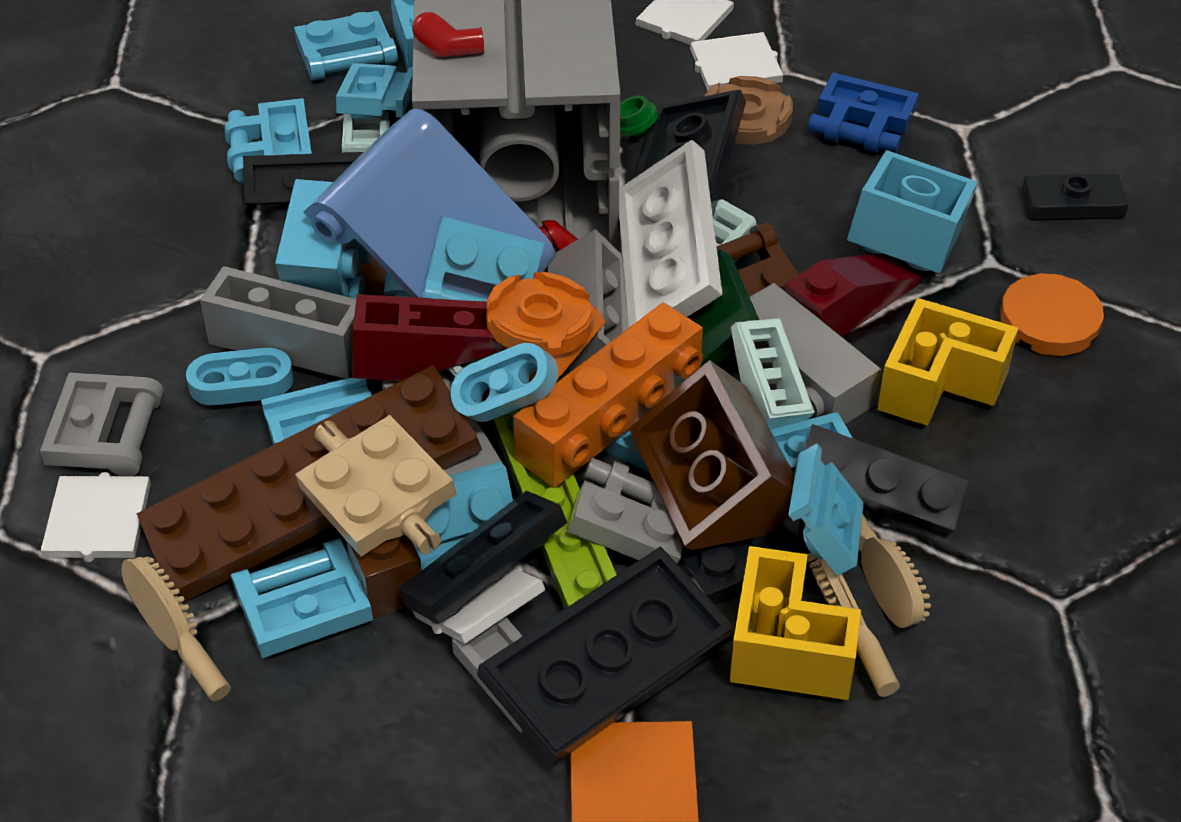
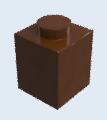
M402 535L401 537L381 543L362 557L347 542L349 558L371 605L373 619L406 608L398 588L422 571L421 559L413 542L406 535Z

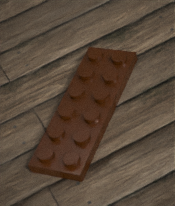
M432 365L136 513L155 559L159 563V568L165 571L162 575L167 574L170 577L165 582H174V587L169 589H179V594L174 596H183L185 599L180 603H184L231 579L230 574L250 569L333 526L300 489L295 475L329 453L323 444L315 438V431L320 424L326 429L325 421L334 422L347 438H352L388 415H391L443 470L481 451L482 448L475 432L466 417L453 406L451 392L436 367Z

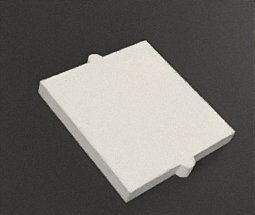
M654 0L636 18V26L661 34L664 39L672 38L690 45V42L705 40L733 10L734 2L729 0Z
M764 32L690 42V50L695 60V72L701 74L707 91L719 82V87L729 84V79L737 76H757L775 83L783 82V73L777 62L778 53L772 51Z
M103 472L99 476H60L41 547L43 558H83L85 562H91L94 558H135L142 527L136 513L146 508L151 485L149 477L110 476L107 472Z
M517 565L509 568L500 580L489 584L467 601L458 613L444 619L439 624L415 611L413 613L417 619L432 626L435 634L443 632L465 644L545 591L542 580L523 572L522 567Z

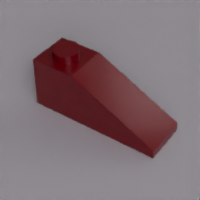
M867 254L821 260L785 283L784 291L843 337L920 284L921 277L889 255Z
M356 295L353 325L352 378L402 381L432 365L436 367L437 371H441L499 353L508 348L498 343L487 329L486 301Z

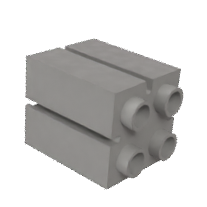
M414 0V20L421 13L433 12L456 30L481 27L484 38V53L437 57L419 43L413 34V109L424 110L436 118L537 227L542 226V221L555 220L578 239L596 229L614 248H619L620 86L611 0Z

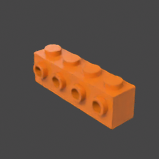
M664 302L659 304L559 380L545 398L525 406L513 415L515 460L553 488H556L585 465L591 457H595L629 430L633 424L701 368L703 360V327Z

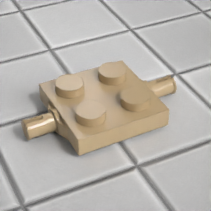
M388 415L352 438H347L332 421L324 422L326 429L320 424L315 431V438L323 444L329 453L295 475L300 489L355 551L362 557L381 543L401 537L402 535H406L421 554L431 553L429 545L435 551L441 543V537L425 520L435 508L457 494L453 479L391 415Z

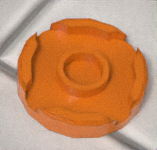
M534 272L533 279L520 280L519 274L508 277L491 291L486 307L487 329L494 339L506 348H511L521 343H533L554 357L574 351L588 340L594 327V304L592 306L589 302L590 295L583 286L565 276L549 272Z
M1039 273L1022 277L1009 286L1003 296L1000 308L1001 323L1018 327L1015 342L1019 344L1021 339L1025 343L1032 345L1031 351L1043 355L1065 356L1082 352L1090 346L1094 338L1097 339L1104 320L1103 304L1094 291L1077 280L1058 274Z

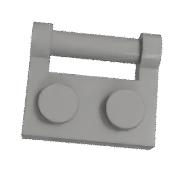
M68 373L40 449L44 465L109 469L119 476L136 475L143 460L140 448L152 411L159 407L164 394L162 384L148 377ZM120 401L132 402L120 442L106 443Z

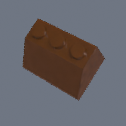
M709 360L629 428L685 547L690 550L766 536L789 518L788 514L795 474L748 388Z

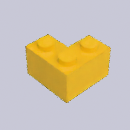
M917 298L884 366L877 410L928 426L943 391L994 406L1009 372L1018 327Z
M749 546L733 641L730 682L849 700L856 659L861 610L802 601L808 554Z

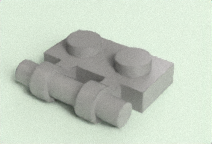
M591 457L585 468L583 478L598 483L602 487L584 480L575 500L567 532L637 560L642 559L661 546L678 563L681 557L683 541L670 514L667 513L668 510L655 483L629 473V466L613 460L611 465ZM621 493L632 498H635L637 500H640L642 502L647 503V506L634 500H631L629 498H626L624 496H621Z

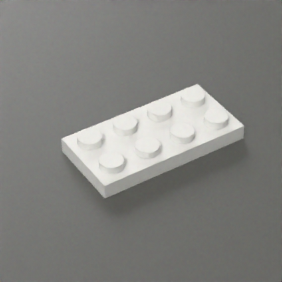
M690 140L619 188V219L628 328L662 302L687 317L722 295L705 152L698 144Z

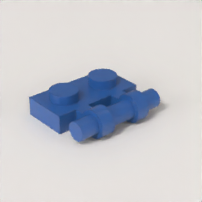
M832 72L819 97L817 113L828 115L829 117L812 114L808 124V131L824 135V140L839 143L841 139L864 145V150L878 153L880 149L897 153L901 143V135L886 131L905 134L917 109L919 93ZM847 120L869 125V127L849 123Z

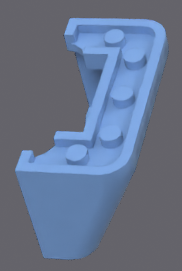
M421 109L409 110L370 145L303 211L311 220L314 230L324 240L345 244L355 238L411 297L420 298L441 216L545 243L537 272H543L555 258V250L546 235L444 126L431 114ZM445 272L442 282L443 288L488 299L491 291L496 286L495 284Z

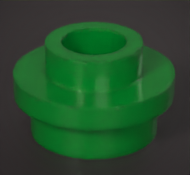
M641 95L623 100L620 103V135L639 137L648 133L650 127L658 118L656 106L648 102L647 98Z

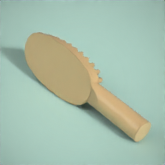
M862 513L859 540L861 563L868 585L878 604L897 627L907 628L925 621L930 613L924 611V609L930 608L931 604L924 603L923 599H929L930 595L921 592L926 590V586L918 585V583L923 581L921 577L914 576L919 574L918 570H911L914 568V564L907 563L910 561V557H904L906 553L901 551L900 546H896V542H889L886 539H879Z
M812 553L808 554L807 561L812 562L809 567L812 569L813 575L828 605L859 609L843 575L837 576L824 559L816 560L817 558ZM861 615L857 652L877 694L881 697L892 695L900 688V684L879 641L867 628Z
M138 557L123 561L122 576L124 584L147 624L169 649L178 651L181 659L211 701H218L224 698L230 692L231 686L202 645L194 637L197 634V630H190L197 626L196 622L187 621L192 619L194 614H188L186 611L189 609L188 604L183 605V603H180L185 600L183 596H174L179 594V589H169L174 587V582H164L169 580V575H161L165 571L162 568L157 570L159 563L151 564L154 562V558Z

